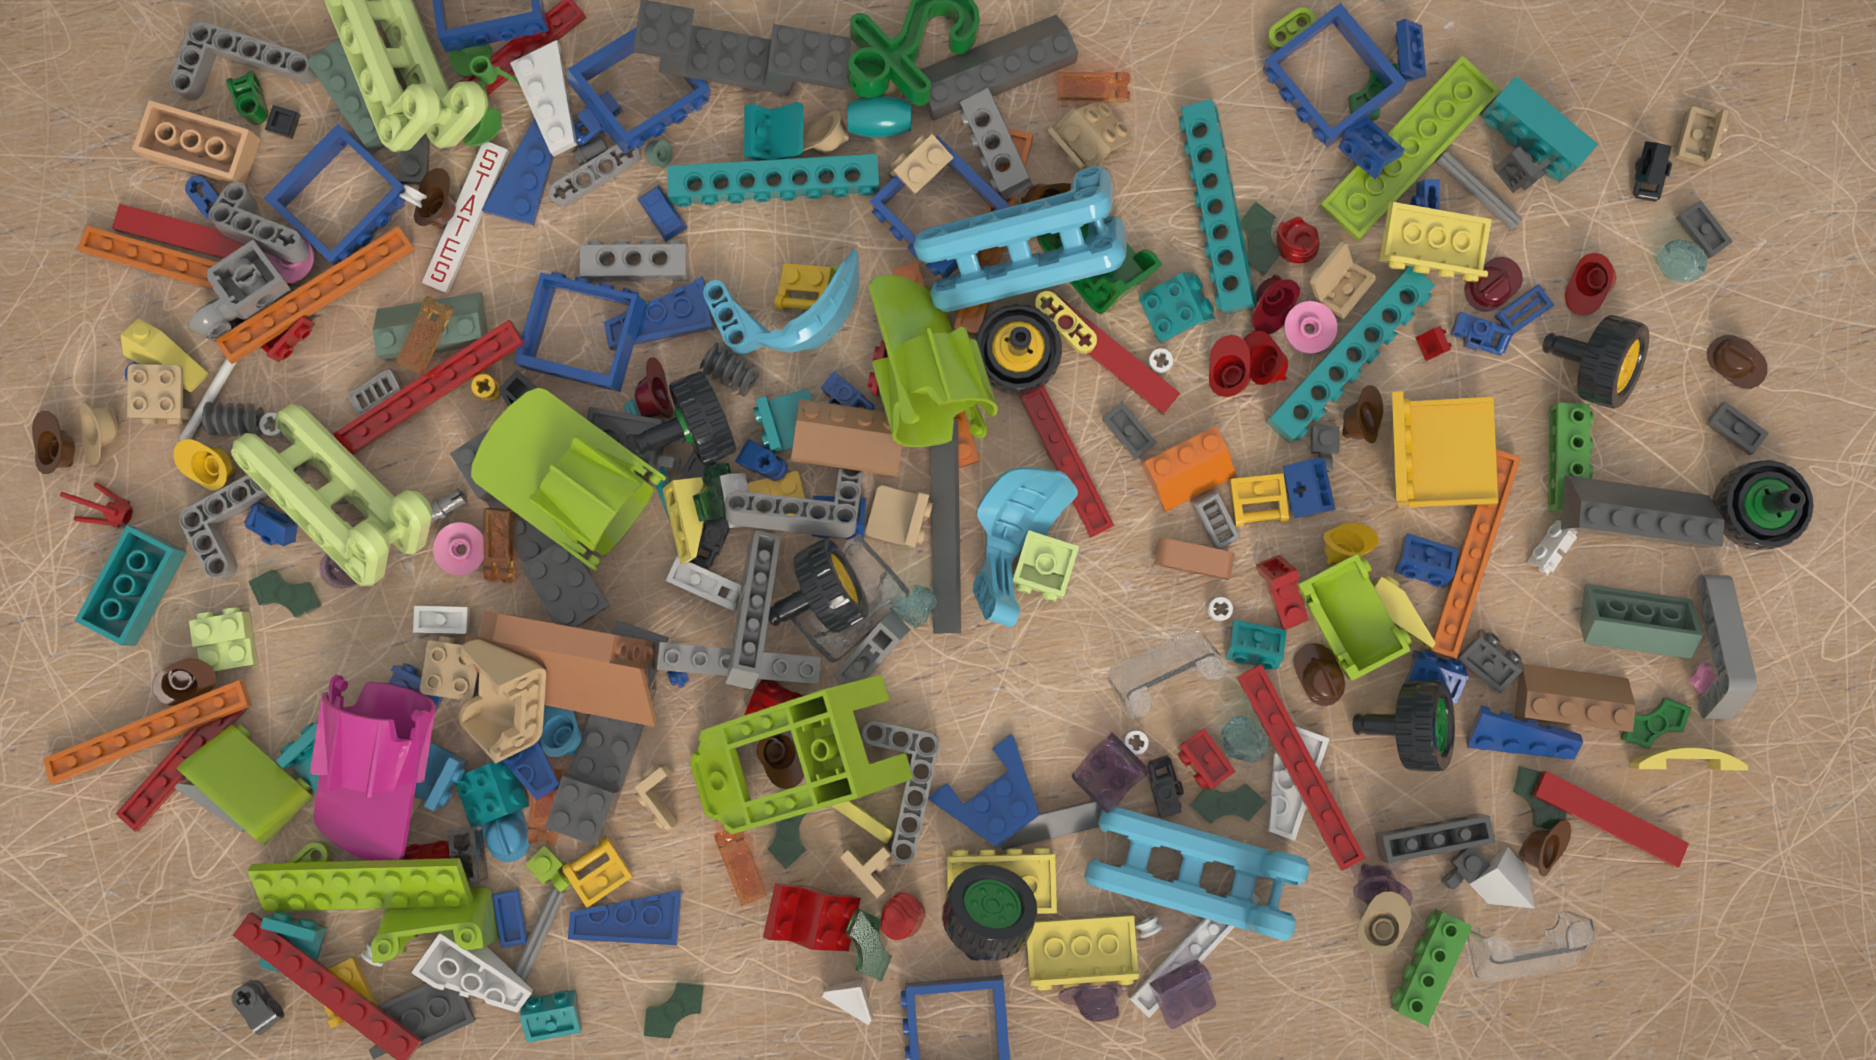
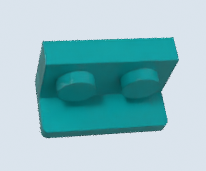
M1234 619L1226 659L1232 660L1237 664L1256 666L1262 664L1264 670H1277L1284 659L1287 630Z
M575 990L559 991L545 996H532L526 1000L521 1007L519 1018L527 1043L581 1033L582 1024L576 1007L577 994Z

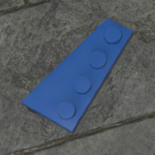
M535 119L482 208L484 213L533 226L535 225L554 159Z
M703 276L695 279V282L687 286H680L672 290V293L648 301L649 303L644 308L634 345L714 329L711 312L703 294L705 287ZM627 312L604 322L610 350L617 349Z
M1482 705L1466 739L1467 748L1575 760L1583 744L1581 734L1551 725L1544 728L1538 726L1537 721L1530 719L1525 721L1513 719L1510 713L1502 711L1500 714L1490 712L1489 707Z
M539 740L534 745L502 760L536 800L557 790L560 783L546 754L541 748Z
M682 890L570 912L568 940L677 945Z

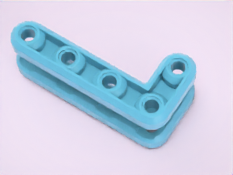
M1100 166L1089 167L1075 174L1071 183V189L1066 193L935 226L920 232L913 244L919 260L927 264L945 259L947 261L956 259L960 271L957 275L946 277L939 281L936 280L930 289V296L934 307L944 312L955 311L1108 273L1122 266L1126 257L1127 233L1124 223L1120 218L1114 215L1107 217L1113 206V183L1109 171ZM1089 223L1085 231V238L1083 239L1080 227L1083 224ZM1059 232L1063 244L1060 249L1041 254L1040 252L1031 253L1028 243L1031 237ZM996 246H1007L1011 257L1008 262L980 267L976 255L978 251Z
M1111 805L1101 810L1098 821L1101 832L1106 833L1110 831L1124 835L1125 839L1130 840L1131 844L1124 865H1117L1115 867L1101 863L1097 858L1088 862L1084 874L1087 885L1283 941H1287L1293 936L1296 926L1294 915L1281 911L1278 905L1283 885L1300 886L1307 881L1310 866L1306 858L1282 851L1256 847ZM1166 847L1176 850L1177 854L1183 856L1177 880L1164 881L1154 878L1153 874L1147 872L1146 869L1152 848ZM1215 861L1229 865L1228 868L1236 872L1231 893L1228 896L1221 895L1220 897L1206 893V889L1200 888L1199 882L1204 863H1213ZM1258 877L1271 879L1273 882L1268 903L1265 906L1255 904L1251 900Z

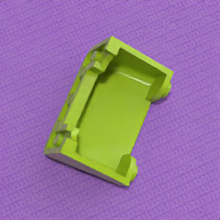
M1358 554L1297 584L1307 607L1345 676L1350 681L1411 651L1408 644L1412 643L1404 628L1399 630L1394 625L1369 579L1368 572L1372 571L1368 561L1364 556L1360 558Z
M231 724L186 758L177 767V770L258 842L266 845L313 797L307 792L311 787L300 777L294 780L248 739L252 734L241 724L237 727Z
M487 887L470 888L473 896L470 906L385 909L371 944L372 963L387 962L394 959L398 954L406 952L407 942L418 937V934L453 930L456 944L464 950L484 948L497 941L499 935L492 899L493 892Z

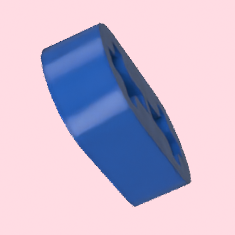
M194 176L186 182L185 191L202 215L210 220L209 211L211 206L208 203L212 202L214 204L220 194L205 178ZM198 184L202 186L201 189L205 193L204 197L197 193L196 186Z

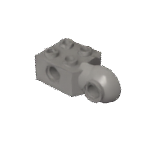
M251 240L207 269V279L214 287L213 290L220 299L199 308L189 321V329L196 334L208 336L211 340H215L230 331L231 325L229 322L235 318L246 321L292 292L291 288L254 240Z

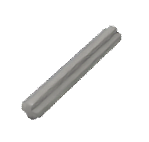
M1449 151L1444 152L1438 158L1437 163L1509 229L1513 230L1521 223L1522 218Z
M556 887L551 888L513 971L524 982H526L563 901L566 894L564 890L560 892Z

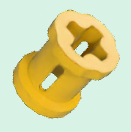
M480 374L472 381L471 389L473 393L487 402L498 399L501 394L498 390L500 383L489 375ZM485 384L491 387L488 392L482 389Z

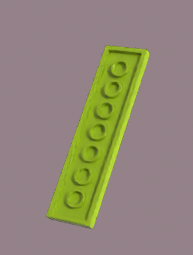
M1462 55L1388 133L1391 138L1405 149L1402 156L1384 166L1380 176L1376 179H1373L1357 165L1319 207L1358 242L1388 210L1389 203L1398 200L1501 90Z
M460 858L251 864L247 871L264 911L470 906L473 901Z

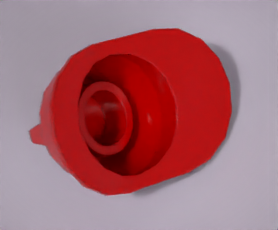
M1586 254L1576 265L1565 292V302L1569 310L1575 314L1584 316L1598 310L1608 292L1613 289L1616 283V271L1610 260L1603 254Z
M1263 331L1250 332L1245 336L1244 340L1250 348L1251 380L1257 385L1273 384L1280 380L1286 381L1287 377L1285 374L1289 361L1272 337Z
M1236 335L1224 336L1216 341L1211 349L1209 386L1218 396L1231 397L1238 395L1249 385L1251 379L1250 348L1241 337Z

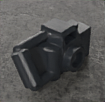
M1645 141L1642 156L1635 163V170L1637 172L1635 174L1636 181L1633 195L1636 199L1656 202L1661 198L1665 179L1670 175L1672 163L1668 160L1672 146ZM1642 182L1657 185L1656 190L1641 189Z
M712 510L709 515L708 522L703 523L705 529L700 537L698 552L701 548L710 552L707 558L699 555L697 552V556L690 561L706 569L712 566L716 555H720L730 530L725 514Z
M1165 755L1149 761L1147 768L1150 778L1148 780L1159 817L1164 818L1181 813L1182 807L1178 798L1184 794L1181 781L1176 778L1171 758ZM1167 768V773L1156 775L1155 770ZM1174 784L1178 785L1180 793H1176Z

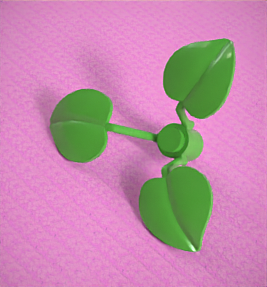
M489 44L449 52L450 62L455 72L463 77H472L474 75L479 81L478 85L485 91L486 96L485 85L494 83L497 75H501L519 84L516 77L502 71L500 67L493 66L490 62L492 49ZM489 100L485 115L463 138L465 145L470 147L483 145L499 133L502 126V116L498 110L489 108Z

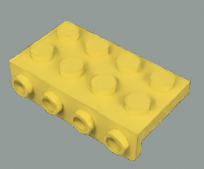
M1390 202L1379 261L1389 263L1388 267L1393 269H1405V266L1414 267L1413 272L1429 274L1430 270L1438 271L1437 276L1454 278V274L1462 275V280L1478 282L1479 277L1488 276V271H1483L1492 219Z
M1048 847L1033 848L1034 852L1023 853V848H1008L1006 853H996V849H979V854H969L966 849L952 850V855H947L948 890L954 879L966 869L979 865L1000 866L1016 873L1028 884L1037 902V914L1057 913L1055 852H1050Z
M1134 915L1035 922L1032 933L1027 941L1029 981L1031 986H1036V990H1050L1052 985L1062 984L1063 988L1080 987L1079 983H1090V986L1100 987L1106 986L1107 981H1117L1119 985L1133 984L1135 979H1140Z

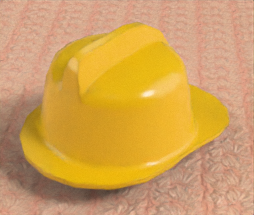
M183 439L174 448L173 457L180 472L211 491L223 488L227 478L236 471V467L232 465L229 454L221 448L208 447L193 439Z
M1358 522L1341 524L1332 530H1328L1323 536L1326 543L1324 551L1328 557L1327 564L1329 566L1335 565L1355 554H1358L1361 558L1362 555L1375 549L1379 543L1377 533L1367 525Z

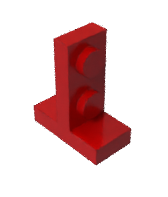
M1281 555L1256 564L1258 574L1266 581L1281 627L1286 630L1308 621L1309 618L1296 581L1300 580L1297 569Z

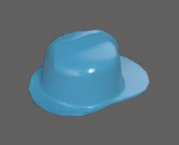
M544 705L543 732L539 740L543 752L549 757H559L567 754L573 756L576 754V749L582 741V730L577 723L574 711Z
M521 810L481 825L487 847L496 859L504 862H513L522 858L528 851L530 837Z

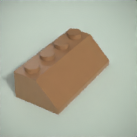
M799 399L791 461L897 476L902 445L897 444L893 440L886 412Z
M1523 664V671L1519 674L1515 717L1633 732L1636 705L1628 678Z

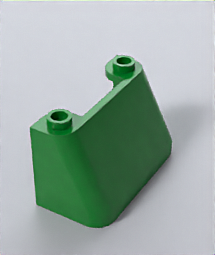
M1089 223L1083 224L1080 227L1083 239L1085 238V231ZM1059 232L1037 236L1038 244L1044 252L1057 250L1063 246ZM1127 243L1126 257L1122 266L1118 269L1070 283L1093 311L1103 314L1158 271L1163 264L1152 251L1143 249L1136 254Z

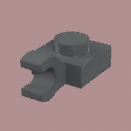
M1312 426L1311 454H1319V458H1324L1327 472H1330V470H1333L1332 454L1339 453L1340 426Z
M1475 847L1466 848L1450 861L1455 868L1445 875L1441 881L1447 888L1451 887L1454 890L1462 883L1463 879L1468 883H1472L1491 865Z

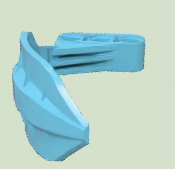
M852 249L850 255L842 262L821 297L808 311L787 323L781 331L772 330L770 332L736 303L734 296L723 282L719 280L708 282L703 290L704 298L725 343L735 354L746 355L763 346L776 351L790 353L817 349L828 342L842 327L855 304L859 289L858 253L855 249ZM723 292L719 299L714 300L716 294ZM733 314L729 321L724 322L727 315ZM743 336L740 343L734 344L736 338Z
M1012 468L1002 473L992 483L979 502L976 513L986 531V560L975 578L973 593L986 620L1010 628L1016 624L1020 614V607L1014 595L1011 564L1020 553L1028 530L1046 535L1061 512L1077 497L1078 490L1065 473L1041 468Z

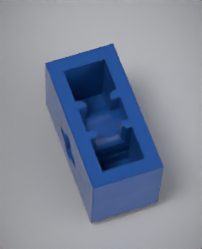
M1324 458L1308 459L1283 466L1284 480L1288 488L1290 508L1293 511L1294 518L1308 517L1336 510Z

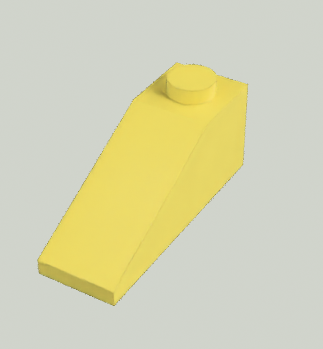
M139 318L120 334L123 355L133 361L148 365L181 366L183 368V388L189 392H192L208 377V372L162 331Z
M702 477L673 480L662 488L681 565L694 559L698 552L708 504L707 488L703 485Z
M1389 576L1375 578L1372 585L1394 625L1399 630L1404 628L1410 639L1424 648H1433L1436 644L1405 591L1398 587L1400 584Z

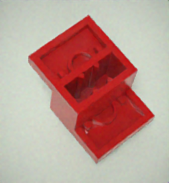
M775 883L763 938L774 941H790L811 950L849 952L861 898L853 895L834 894L813 886Z

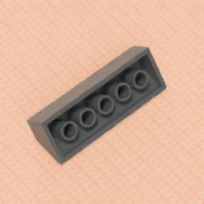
M1054 15L970 49L964 54L955 55L921 69L931 81V95L926 106L932 120H937L963 109L960 101L986 88H989L992 96H996L1076 63L1078 50L1069 29L1057 15Z
M1568 475L1564 476L1562 530L1698 548L1723 546L1724 518L1709 495Z

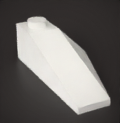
M453 930L440 931L411 972L434 988L440 990L448 988L460 992V996L467 998L469 995L484 999L487 1004L514 1012L520 1010L533 992L487 946L473 950L460 948L455 942Z

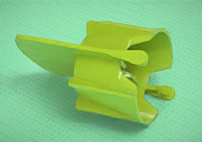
M879 275L869 281V290L888 357L874 360L872 367L893 440L897 444L906 447H928L948 443L953 437L954 417L965 410L971 424L969 428L970 433L975 438H984L987 434V426L977 404L990 417L997 415L998 406L994 400L977 341L975 339L969 340L965 327L952 330L948 313L934 307L930 290L900 276Z
M542 388L526 392L498 417L482 440L471 470V477L477 485L594 571L599 569L597 565L601 559L594 554L588 560L582 555H585L588 550L581 544L605 557L631 529L655 491V488L640 478L636 471L644 476L647 470L643 467L650 470L652 475L648 480L656 486L661 480L664 481L666 479L656 469L549 391Z

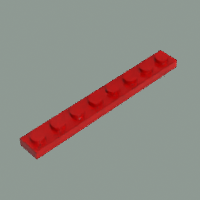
M507 320L333 434L354 455L524 345L525 342L513 322Z
M1262 664L1237 676L1238 682L1339 870L1343 871L1366 859Z
M254 912L248 913L232 936L394 1059L409 1060L423 1041L421 1038L283 934L260 928L263 919Z

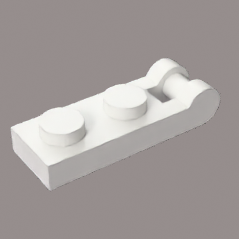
M676 557L667 576V582L735 611L738 605L736 600L740 594L741 585L690 562L681 565L679 557ZM723 586L730 589L726 599L719 596Z

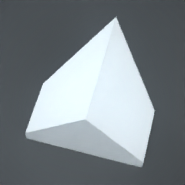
M1507 846L1489 863L1491 866L1472 883H1468L1487 904L1535 909L1527 866Z
M863 978L825 988L822 994L823 998L865 1024H870L872 1012Z

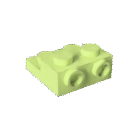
M1028 530L1013 576V584L1016 585L1015 589L1027 594H1031L1032 590L1041 592V598L1056 602L1057 598L1063 599L1079 546Z
M239 607L222 610L223 615L214 616L213 612L196 614V620L189 621L192 647H197L198 659L209 664L214 672L257 665L250 612H240Z

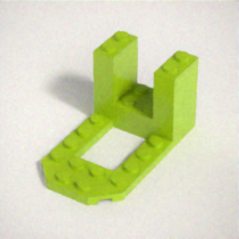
M878 675L823 689L701 730L698 738L700 744L697 752H694L691 757L690 766L704 814L710 819H717L725 825L724 829L730 834H736L854 800L913 779L906 753L868 763L853 712L889 701L883 676ZM791 730L807 784L751 800L736 748Z

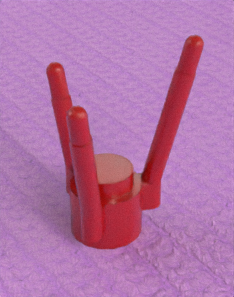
M94 483V487L114 500V502H108L104 506L65 492L60 493V496L65 499L103 511V516L107 517V519L75 516L73 518L74 521L120 528V526H126L133 515V507L129 506L130 501L120 498L99 483Z

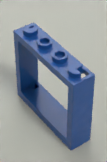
M432 0L438 39L446 52L461 51L462 49L474 46H486L493 42L510 41L517 37L548 31L543 0H531L532 12L452 29L447 27L444 1Z
M1341 3L1265 59L1263 72L1268 77L1267 81L1270 84L1274 83L1279 88V94L1284 102L1292 104L1296 109L1295 113L1298 119L1304 124L1307 123L1312 129L1313 137L1315 139L1318 138L1327 148L1343 137L1346 128L1371 116L1403 92L1407 83ZM1332 23L1386 87L1333 128L1327 124L1279 65L1280 62Z
M636 28L567 69V82L624 154L636 147L638 149L641 148L645 141L651 137H659L666 131L668 126L673 123H681L692 111L702 110V106L709 102L711 90L704 80L684 77L694 91L626 132L587 81L634 53Z
M339 124L264 198L333 265L351 256L360 247L366 246L372 240V235L379 228L385 227L390 222L391 216L398 209L404 208L406 206L404 203L407 201L399 197L400 193L405 192L404 185ZM349 144L394 188L331 251L286 206Z
M938 135L936 136V139L954 157L947 165L994 211L1011 207ZM895 176L869 201L874 209L871 213L879 222L883 223L886 221L891 226L889 231L899 241L904 239L909 244L907 249L918 259L913 245L916 236L885 206L905 186ZM945 259L943 262L937 261L925 265L935 276L940 274L943 278L949 277L958 268L956 259L948 261Z
M552 272L551 275L540 273L522 334L525 344L518 348L514 364L527 370L621 392L646 301L638 296L639 292L632 291L629 288H623V291L614 290L615 287L613 285L599 282L598 286L590 284V280L582 277H575L574 280L567 279V276L560 272ZM555 289L629 306L609 375L536 358Z
M1003 975L906 983V991H901L902 1008L907 1007L908 1018L903 1019L904 1036L909 1035L910 1046H905L906 1060H920L915 995L993 989L999 1060H1010Z

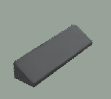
M1101 799L1041 812L1038 817L1002 843L1001 849L1004 850L1099 827L1100 813L1103 809Z

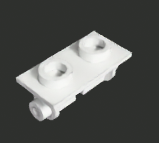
M1556 520L1549 527L1547 534L1533 550L1531 557L1526 563L1540 567L1538 570L1545 575H1548L1550 572L1553 573L1563 558L1557 553L1558 549L1566 553L1577 539L1576 534L1578 532L1562 530L1561 521Z

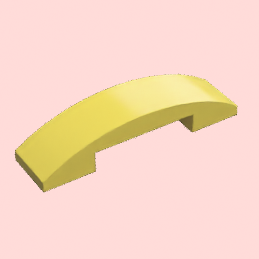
M1692 747L1658 749L1645 753L1629 762V768L1666 769V758L1709 759V769L1748 770L1747 764L1731 755L1715 750Z

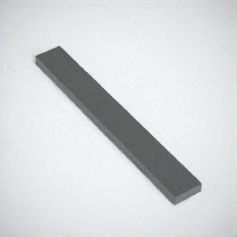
M954 419L952 440L948 443L931 446L933 633H961L958 420Z

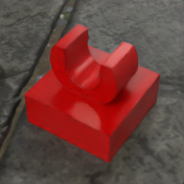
M1441 326L1415 337L1425 361L1432 360L1451 350L1452 344L1448 343L1444 335L1447 332Z

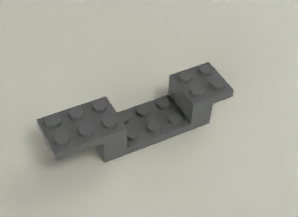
M648 0L640 1L633 52L660 57L659 73L788 96L792 81L845 90L852 38L773 24L770 39L692 25L694 9Z
M487 429L452 451L450 455L477 498L486 501L523 560L524 564L520 566L555 623L577 628L611 605L587 569L586 564L474 482L471 477L472 463L482 440L489 431Z
M616 620L612 632L614 635L654 641V643H668L669 637ZM652 659L647 675L649 677L648 688L653 702L657 690L653 688V684L658 670L652 669ZM590 714L571 771L568 775L562 776L545 829L595 846L598 845L607 818L614 815L644 725Z

